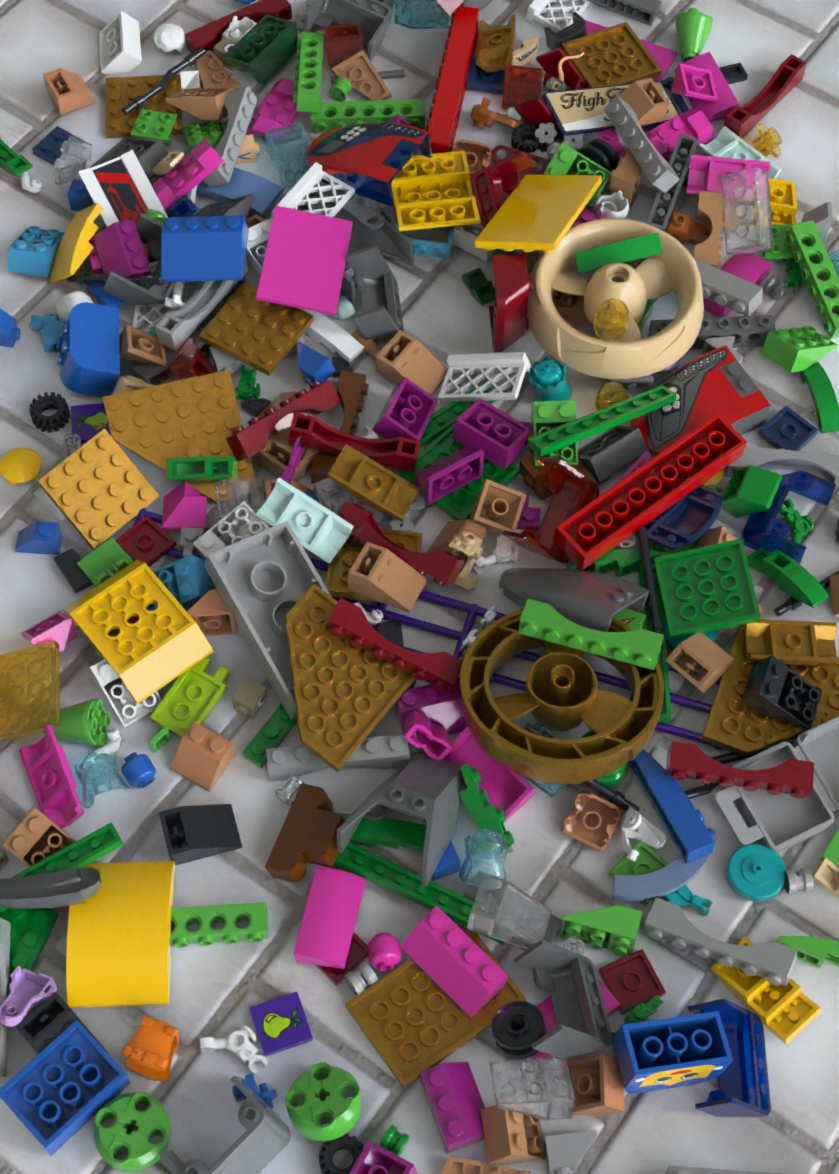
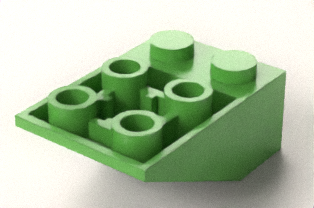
M208 120L207 123L202 124L192 122L188 126H184L189 154L204 139L215 149L225 133L222 121L210 123V120Z
M562 142L559 144L542 175L601 176L602 183L586 204L592 208L607 183L611 172Z
M811 326L792 327L786 330L778 329V331L768 332L761 355L792 373L804 371L834 350L837 344L832 342L830 337L815 332L816 329Z
M576 400L538 401L531 404L532 437L576 420ZM577 442L544 456H539L534 451L535 466L578 465Z
M615 905L566 915L563 917L559 936L570 943L582 942L588 944L593 949L600 950L604 948L611 950L612 953L619 956L630 955L637 938L643 911Z

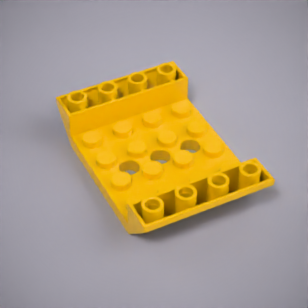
M139 560L134 561L62 609L66 615L71 617L74 626L78 625L120 677L125 689L137 704L214 652L193 618L148 565ZM151 604L158 605L154 611L146 610ZM131 617H139L136 623H128ZM115 629L120 630V633L117 636H109L110 631Z

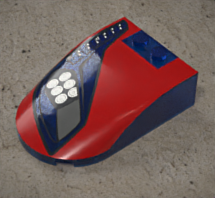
M382 122L341 126L324 132L311 143L307 151V162L309 168L315 162L322 165V171L353 187L355 194L393 206L394 202L390 185L392 180L414 153L431 158L433 155L428 131L401 123ZM324 179L321 180V182H324V183L330 185V182H328V181H326V180H324Z

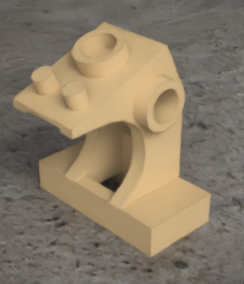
M463 530L459 535L453 537L449 547L453 548L452 554L459 557L460 552L469 556L454 583L470 590L476 587L479 580L469 574L475 561L479 560L483 553V548L481 547L483 540L476 537L473 533Z

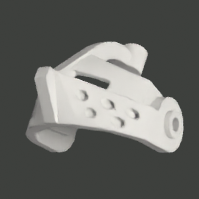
M629 806L622 816L621 844L624 851L628 853L626 858L635 862L639 852L630 847L629 838L638 841L641 839L648 846L659 849L666 843V835Z

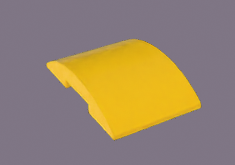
M465 151L387 158L388 167L398 170L390 179L399 231L480 223L476 199L473 196L470 183V172Z
M175 862L95 863L84 866L83 868L99 870L101 886L94 896L85 900L84 904L71 905L69 907L66 954L67 1005L70 1008L169 1005L171 910L173 908Z

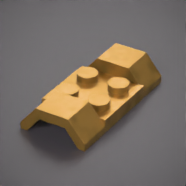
M516 15L511 16L507 25L491 27L484 20L479 21L476 65L487 73L506 70L511 63L515 51Z
M345 444L327 475L328 478L345 487L346 492L381 513L385 511L401 522L405 519L411 503L420 491V488Z
M761 619L762 621L745 624L746 658L750 661H759L769 656H774L783 664H839V656H837L835 646L836 622Z

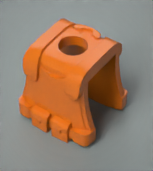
M145 1016L137 1033L124 1046L122 1055L127 1058L124 1066L133 1071L134 1074L146 1077L149 1080L167 1082L170 1076L171 1062L180 1041L179 1029L165 1021L153 1020Z

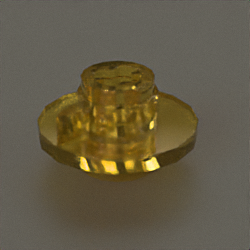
M762 123L757 125L758 137L753 141L755 149L765 157L769 154L775 158L781 156L779 145L782 144V139L776 129L773 127L768 129Z
M611 298L605 300L599 306L594 317V330L599 338L611 342L624 334L629 323L627 305L622 300Z
M618 382L603 384L596 396L595 405L597 411L628 399L627 392Z

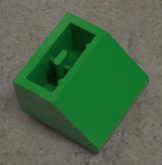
M753 465L735 469L721 503L736 518L766 511L771 507L783 477L781 474Z

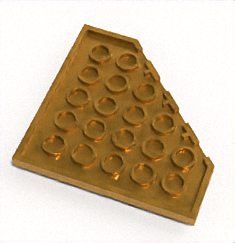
M229 370L102 397L111 436L115 442L154 464L165 473H167V458L200 456L236 458L226 438L233 435L231 431L241 426L242 421ZM250 457L238 461V481L187 482L216 504L259 494Z
M314 583L285 616L300 743L338 773L415 678L405 670H398L391 663L383 659H377L370 652L362 648H355L349 641L334 637L329 631L325 630L338 602Z
M743 624L738 627L729 654L735 661L722 675L701 740L747 756L786 739L798 736L806 730L759 713L741 700L753 664L756 662L746 658L744 646L745 625ZM785 664L822 692L811 728L839 716V664Z

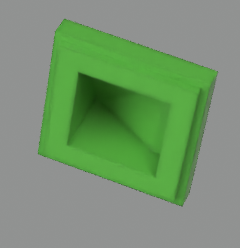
M166 726L160 727L148 741L152 753L158 751L171 739L169 729Z

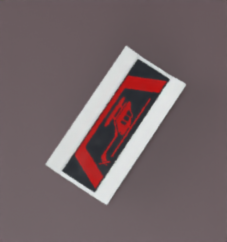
M133 150L95 167L78 171L94 204L99 203L103 207L100 216L106 227L115 222L133 219L136 225L141 213L144 214L148 209L160 211L168 218ZM139 236L150 268L158 265L159 261L152 258L148 253V247L151 242Z

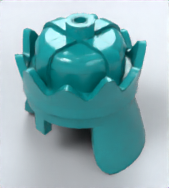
M545 356L542 362H534L533 368H530L528 373L531 385L537 392L536 402L569 401L572 389L566 379V364L561 365L559 361H553L548 356Z

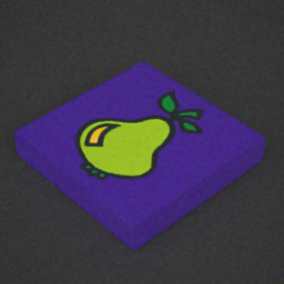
M104 403L71 406L73 445L87 443L104 428L111 435Z
M297 991L249 1008L265 1057L313 1041Z

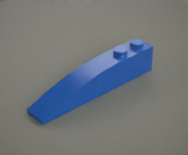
M642 749L632 761L629 760L628 762L686 864L713 852L715 836L704 825L702 813L694 808L692 802L671 776L665 775L666 770L649 753Z

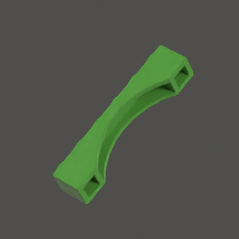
M528 599L520 617L518 632L529 637L652 670L655 669L664 636L663 634L644 629L627 632H603L589 629L566 619L550 604Z

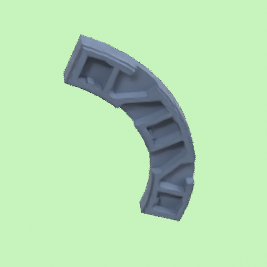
M710 829V830L713 832L714 836H715V831H716V830H715V829ZM680 854L669 865L643 875L615 874L612 900L643 901L646 898L656 896L659 898L670 894L691 881L699 873L709 855L686 864Z

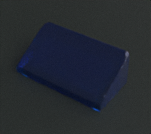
M184 194L166 211L168 218L190 217L198 209L190 197Z

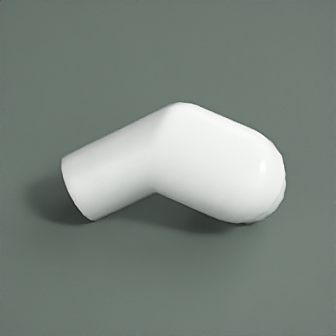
M27 171L20 175L21 185L24 190L31 193H38L41 190V182L38 180L36 183V179L31 181Z
M359 602L354 604L362 608L371 625H377L378 622L382 621L383 613L380 610L376 609L372 612H366Z
M109 729L106 733L108 736L106 744L94 749L98 760L118 751L122 740L118 729Z

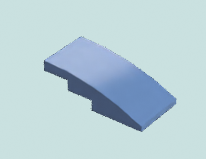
M234 167L229 183L210 188L203 180L197 187V192L199 195L214 197L216 203L253 193L254 199L248 214L263 216L281 196L284 188L263 177Z

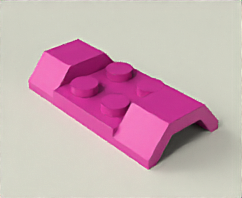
M281 78L273 85L252 117V122L247 129L246 135L255 133L268 137L276 147H280L300 111H296L297 103H293L295 81Z
M691 108L652 129L646 136L669 163L680 133L699 139L696 149H698L700 143L706 144L713 140L712 124L703 112Z
M206 139L190 151L191 154L184 157L175 168L166 173L163 179L160 177L151 185L165 212L224 162Z
M691 155L686 194L699 195V191L723 193V199L766 202L771 162Z
M47 725L45 727L47 734L36 744L19 749V753L40 810L57 825L64 828L70 826L81 817L84 811L75 790L77 785L63 747L59 746L51 725Z

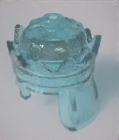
M92 752L85 757L81 765H75V773L80 784H82V805L84 808L92 807L94 796L113 789H130L119 775L116 755L112 757V755L107 753L97 754V752Z
M491 829L476 831L473 836L468 835L467 838H464L466 858L459 872L460 879L467 884L477 887L492 888L504 885L506 881L504 862L509 843H506V836L493 832Z

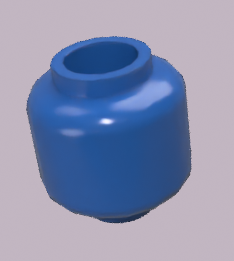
M134 752L124 758L125 763L121 767V772L130 786L141 789L155 780L156 768L146 754L137 755Z

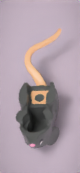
M584 52L575 56H566L560 60L558 64L559 79L551 77L545 85L546 89L540 93V99L547 108L548 106L543 98L544 93L565 91L567 89L564 83L562 63L567 59L579 58Z

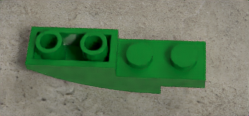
M759 548L747 556L750 567L779 582V590L806 605L815 608L828 599L829 594L822 585L798 562L778 549L770 553L763 548Z
M469 763L460 766L467 789L460 791L459 794L469 815L491 841L508 853L514 852L512 845L515 842L510 830L506 831L504 822L507 820L502 808L498 809L494 804L487 806L490 801L485 789L481 790L479 782L482 781L479 770Z

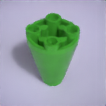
M690 8L688 12H684L676 17L675 26L683 63L701 54L712 28L713 18L699 12L697 8Z
M90 699L44 715L41 720V728L43 733L47 734L45 727L51 725L55 736L58 738L92 746H102L105 744L106 727L110 726L111 719L109 713H105L101 699Z

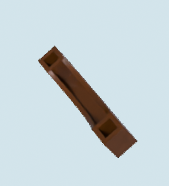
M342 370L337 384V394L341 400L340 405L344 413L340 431L350 435H354L352 434L353 430L358 428V413L363 412V397L367 396L369 391V384L366 383L365 374ZM322 451L315 455L310 471L312 484L332 488L337 487V482L328 478L327 475L339 455Z

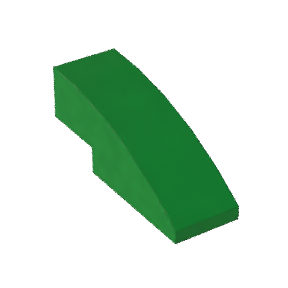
M210 456L167 458V480L185 482L238 481V460L234 457L211 458Z

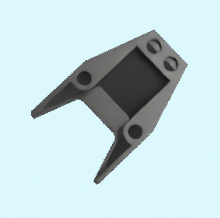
M324 191L322 195L323 197L333 196V193ZM312 193L309 195V199L320 198L319 193ZM348 200L334 216V218L353 221L347 254L376 245L382 255L410 266L414 264L413 241L375 210ZM335 202L325 203L326 208L336 206ZM321 203L311 204L312 210L322 209ZM299 205L297 207L300 211L309 210L307 205ZM346 259L341 290L354 305L357 303L355 283L345 273V271L351 268Z
M423 751L418 752L369 794L337 829V851L343 853L363 817L370 820H380L391 808L420 819L427 825L422 860V886L426 887L456 832L460 802L459 792L461 791L463 776L460 765L444 759L442 761L435 760ZM375 805H379L382 808L377 814L369 812Z

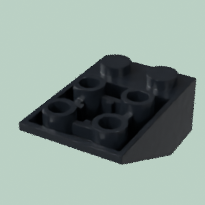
M769 656L754 662L741 700L759 713L807 731L812 727L822 692L774 656Z
M231 804L180 806L159 812L170 861H174L175 866L242 848Z
M56 992L16 1026L20 1035L37 1054L44 1050L76 1020L100 1044Z

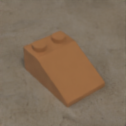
M233 87L181 89L165 97V101L201 120H210V123L220 122L221 118H226L229 115L224 104L228 92L233 90Z

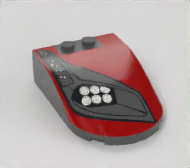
M724 345L690 361L653 387L656 388L664 385L676 394V402L630 420V427H639L649 449L648 452L656 456L717 413L740 435H744L766 424L771 405L727 346Z

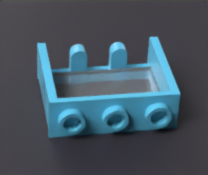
M455 226L401 231L413 241L414 254L450 259Z

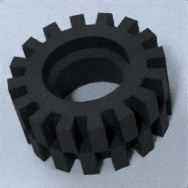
M525 123V126L521 124L519 128H514L511 148L526 153H535L536 150L544 152L545 143H540L539 138L535 136V131L539 129V126L535 127V124L529 126V123ZM527 139H528V140H533L534 142H532V143H527V142H524L523 140H527Z
M45 392L43 397L40 394L37 395L38 400L34 398L32 400L33 404L29 406L32 422L36 428H41L43 432L47 429L48 433L52 432L54 428L55 431H59V426L63 429L65 427L64 423L68 424V418H70L66 399L62 398L60 394L56 396L55 392H51V395ZM47 409L58 410L55 414L50 416L42 415V413Z
M349 1133L342 1137L323 1143L322 1149L319 1151V1164L322 1174H349L364 1149L362 1142H359L354 1135L350 1137ZM338 1150H348L352 1154L353 1162L348 1168L339 1169L333 1164V1155Z

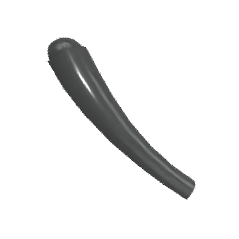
M77 867L26 877L0 879V907L32 909L84 904L85 900L98 892L101 886L100 872L95 868Z

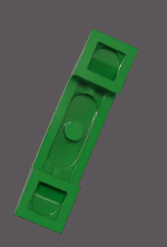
M0 138V167L3 170L17 177L33 167L22 154L18 156Z
M815 362L804 371H799L803 384L807 383L817 410L816 419L821 433L839 431V406L836 395L824 368L819 362Z

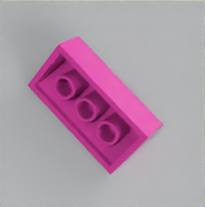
M438 906L433 908L418 922L401 946V949L470 1019L507 983L508 975Z

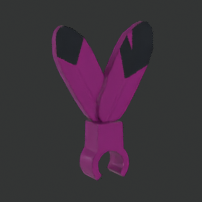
M301 437L297 438L289 465L286 466L281 475V479L290 485L295 475V469L301 463L307 451V447L300 449Z

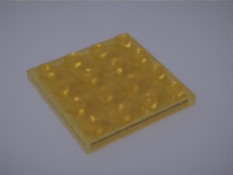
M56 641L1 654L0 741L45 731L47 725H51L52 729L58 728L59 644Z

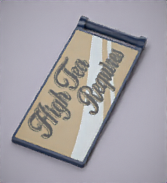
M668 77L662 81H654L670 103L664 121L642 125L641 127L661 125L671 118L680 115L666 90L667 88L671 92L674 82L673 77ZM631 84L546 92L543 94V98L564 136L600 132L608 129L616 130L603 109ZM671 93L682 113L689 110L680 94Z

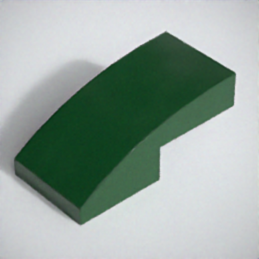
M481 268L462 275V280L481 306L495 301V287L491 280L487 281Z

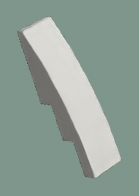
M301 309L314 316L313 323L305 333L317 344L322 342L332 353L337 351L348 363L363 352L364 346L320 312Z

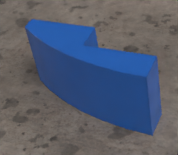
M90 282L85 284L87 292L97 298L98 304L116 308L126 305L125 301L103 290L106 282Z

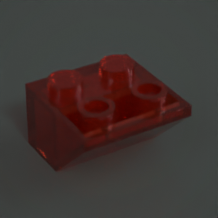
M360 23L323 27L324 46L329 70L361 50L364 51Z
M506 65L501 108L508 109L537 97L541 98L540 93L542 91L544 69Z
M192 338L187 340L170 368L178 380L216 373L215 367Z

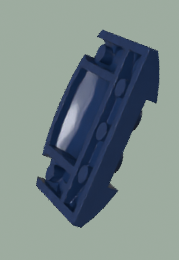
M700 485L643 526L647 530L648 540L672 551L684 548L697 541L708 531L718 517L721 510L723 493Z

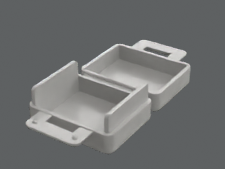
M839 716L799 734L793 742V746L788 742H782L731 766L741 770H762L780 765L789 759L814 762L813 790L804 798H793L790 794L785 793L772 795L765 790L759 789L747 791L739 786L726 788L716 794V801L740 843L748 845L760 840L762 845L779 853L826 830L834 822V817L839 820ZM734 800H737L752 827H747L733 803Z

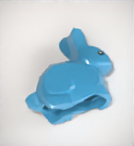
M49 314L44 317L32 315L29 327L31 330H41L40 337L45 352H60V348H57V340L62 335V327L65 322L60 321L56 314Z

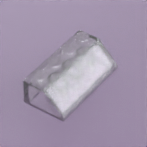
M753 167L721 176L726 254H758L773 250L768 171Z

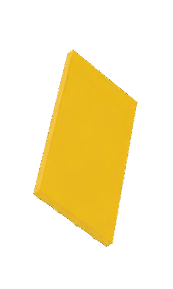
M525 175L519 186L511 193L477 237L475 248H483L485 251L503 249V251L508 252L514 249H522L524 252H531L533 250H542L545 253L553 252L602 183L601 176Z

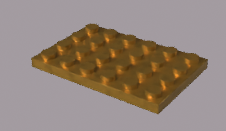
M459 925L458 927L506 973L478 934L467 927ZM409 959L345 1003V1007L402 1088H405L420 1077V1072L433 1068L488 1029L492 1024L494 1015L501 1007L515 1001H526V997L508 975L506 985L470 1019L412 959Z

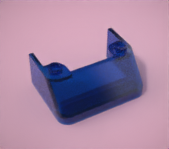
M796 471L781 475L783 478L771 507L766 511L750 515L742 531L741 538L743 539V544L753 550L763 548L773 553L778 549L801 564L806 546L787 539L789 527L784 521L776 517L789 490L828 506L836 484L805 471Z
M724 998L688 1006V1011L693 1014L719 1011L733 1062L717 1077L718 1090L711 1091L706 1102L696 1103L695 1109L715 1117H762L769 1115L771 1102L763 1023L759 1015Z

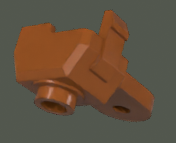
M483 98L481 105H474L472 109L471 119L474 122L473 126L481 130L484 127L491 128L496 123L514 129L519 127L521 120L489 110L488 107L491 100Z
M676 211L671 213L665 232L676 238L683 245L686 243L692 245L700 244L709 238L710 233L706 225L695 222L686 213Z

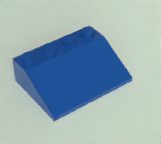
M244 215L164 218L161 233V277L164 278L165 282L243 280L249 234Z
M76 1020L0 1088V1098L48 1154L52 1156L131 1082L124 1070Z

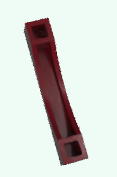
M287 0L258 1L186 33V47L191 54L201 47L206 51L211 50L214 53V46L222 40V34L229 27L233 16H237V20L247 17L257 23V26H278L292 19L291 4Z
M791 54L781 63L773 77L757 96L744 105H737L726 115L724 126L742 138L803 80L807 63Z
M318 380L309 385L310 390L302 389L295 393L296 398L293 400L289 397L279 403V408L275 409V407L264 411V417L256 416L247 421L249 425L245 428L241 425L231 431L233 435L226 438L236 459L238 461L244 460L264 449L272 429L287 414L297 412L318 415L341 403L331 381L328 380L322 383L321 380Z
M294 412L288 444L294 445L297 438L301 437L300 447H307L339 455L345 444L382 466L412 473L415 470L421 441L404 437L371 439L350 435L330 427L317 417Z
M345 501L338 515L354 526L349 537L354 535L359 538L358 542L363 545L366 542H370L388 549L405 563L413 566L421 575L426 576L428 574L434 577L433 582L441 586L454 584L465 560L445 550L418 553L400 547L381 531L371 511L353 502Z
M340 598L325 627V630L329 631L332 636L343 638L349 641L353 647L362 648L370 652L373 657L391 663L394 668L405 670L412 674L415 679L432 684L438 691L449 693L461 672L463 661L445 651L420 653L404 649L388 641L373 628L362 608Z
M671 741L667 752L665 775L672 776V779L675 780L693 779L700 784L712 782L719 783L720 786L726 788L739 786L747 791L759 789L765 790L772 795L785 793L790 794L793 798H804L813 790L814 762L789 759L769 769L741 770L715 761L696 744Z

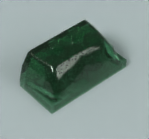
M266 14L222 57L223 64L234 67L240 74L256 83L264 85L295 55L298 39L296 23Z

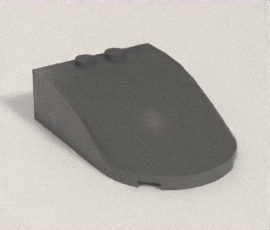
M510 568L502 573L499 581V588L504 589L503 594L523 608L528 599L547 603L566 619L580 626L608 632L613 615L625 608L642 613L649 590L613 575L559 568Z

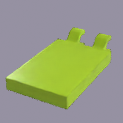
M209 656L205 657L177 678L150 716V721L160 727L166 726L170 733L182 739L194 721L200 725L204 723L227 690V685L224 682L231 675L229 673L230 669L221 665L215 676L212 677L205 673L212 664L210 662L211 658Z

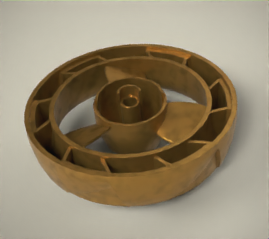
M524 609L496 620L487 626L471 643L463 659L460 672L461 700L466 723L482 750L515 773L545 783L579 784L608 775L622 767L629 760L632 761L651 738L660 717L664 698V679L658 660L655 669L652 670L596 655L613 665L626 679L633 694V702L619 694L597 689V676L589 663L582 659L584 651L519 634L520 617ZM612 618L608 632L633 631ZM545 647L547 655L540 657L528 670L525 693L505 695L497 698L492 697L489 681L499 666L518 653ZM531 712L534 719L547 729L568 731L584 722L596 735L580 739H554L531 733L512 721Z

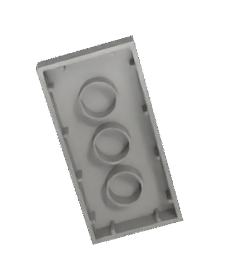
M285 521L208 554L204 567L292 721L297 718L285 616L314 583L330 595L290 524L288 521Z

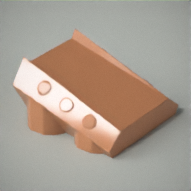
M463 139L455 142L453 145V152L465 151L470 174L474 175L477 171L489 166L493 150L485 143Z
M582 790L580 795L577 796L574 802L575 805L566 818L561 832L603 853L625 811L592 793Z

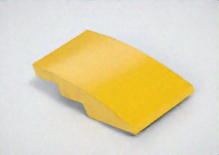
M768 178L766 202L754 201L755 247L764 249L761 225L796 224L795 214L798 208L795 182Z
M99 203L78 211L68 225L53 262L50 277L52 284L73 276L94 248L88 241L98 229L93 221L103 210Z
M745 937L737 945L749 946L755 944ZM716 962L711 967V971L725 987L785 1045L821 1013V1008L801 992V986L791 978L787 986L782 984L774 985L769 983L766 978L758 975H747L742 969L734 966L726 967Z

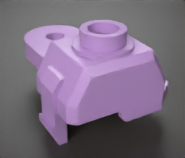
M17 966L10 975V994L0 1006V1022L5 1026L12 1027L24 1020L33 1007L37 1008L57 991V986L52 977L43 973L36 974L28 969H21L20 966Z

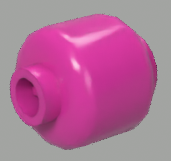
M385 932L376 934L368 943L370 964L374 968L382 972H389L401 962L400 943L392 934Z

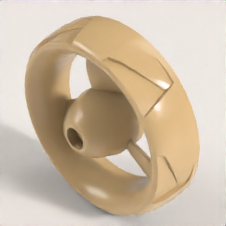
M622 218L596 219L577 225L568 230L553 252L545 253L542 251L532 269L530 279L533 282V291L529 292L527 319L531 331L546 352L560 363L566 364L567 367L580 373L606 379H631L656 373L678 361L691 348L701 329L704 315L703 288L696 261L686 247L676 238L652 225ZM659 233L663 253L636 260L641 263L636 269L625 263H609L600 267L589 281L569 271L577 266L574 253ZM553 290L584 296V313L591 324L597 329L604 331L603 340L583 334L570 326L560 316L553 304ZM673 290L678 302L676 317L658 333L642 339L637 324L644 316L647 300L662 297Z

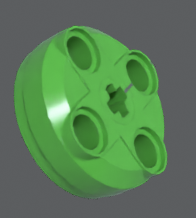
M325 1062L313 1065L310 1070L300 1075L293 1082L285 1097L287 1112L295 1129L304 1137L315 1141H330L347 1134L358 1122L362 1111V1095L357 1080L348 1071L330 1066Z
M141 1091L119 1095L109 1101L96 1114L94 1125L95 1145L104 1161L115 1169L125 1172H137L147 1169L161 1158L157 1153L161 1149L166 1150L171 1136L168 1114L163 1105L147 1092ZM140 1104H149L145 1111L137 1110ZM107 1119L115 1120L110 1127L102 1126ZM154 1136L163 1137L162 1141L158 1144L150 1143ZM120 1152L128 1153L124 1160L115 1159Z

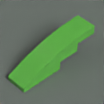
M779 936L776 941L779 944L796 949L797 959L815 967L821 968L824 961L839 966V941L809 936Z

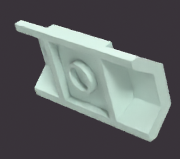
M726 126L721 129L716 139L706 146L702 143L698 146L707 155L713 157L771 162ZM771 162L768 178L776 179L781 172V168Z
M280 477L276 481L275 487L268 499L256 513V516L273 527L288 521L301 545L329 564L337 556L354 527L336 515V513Z

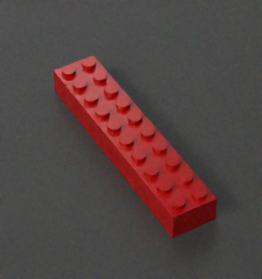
M458 6L456 13H452L451 24L453 26H449L448 37L450 39H446V52H443L442 55L443 66L440 65L439 67L440 79L436 80L435 90L437 93H433L432 104L434 106H430L429 118L431 120H427L426 131L429 133L422 142V146H426V148H423V154L452 152L466 92V81L471 58L474 56L478 38L479 8Z
M719 413L715 414L559 524L555 529L553 541L581 571L638 531V528L648 524L741 457L747 441Z

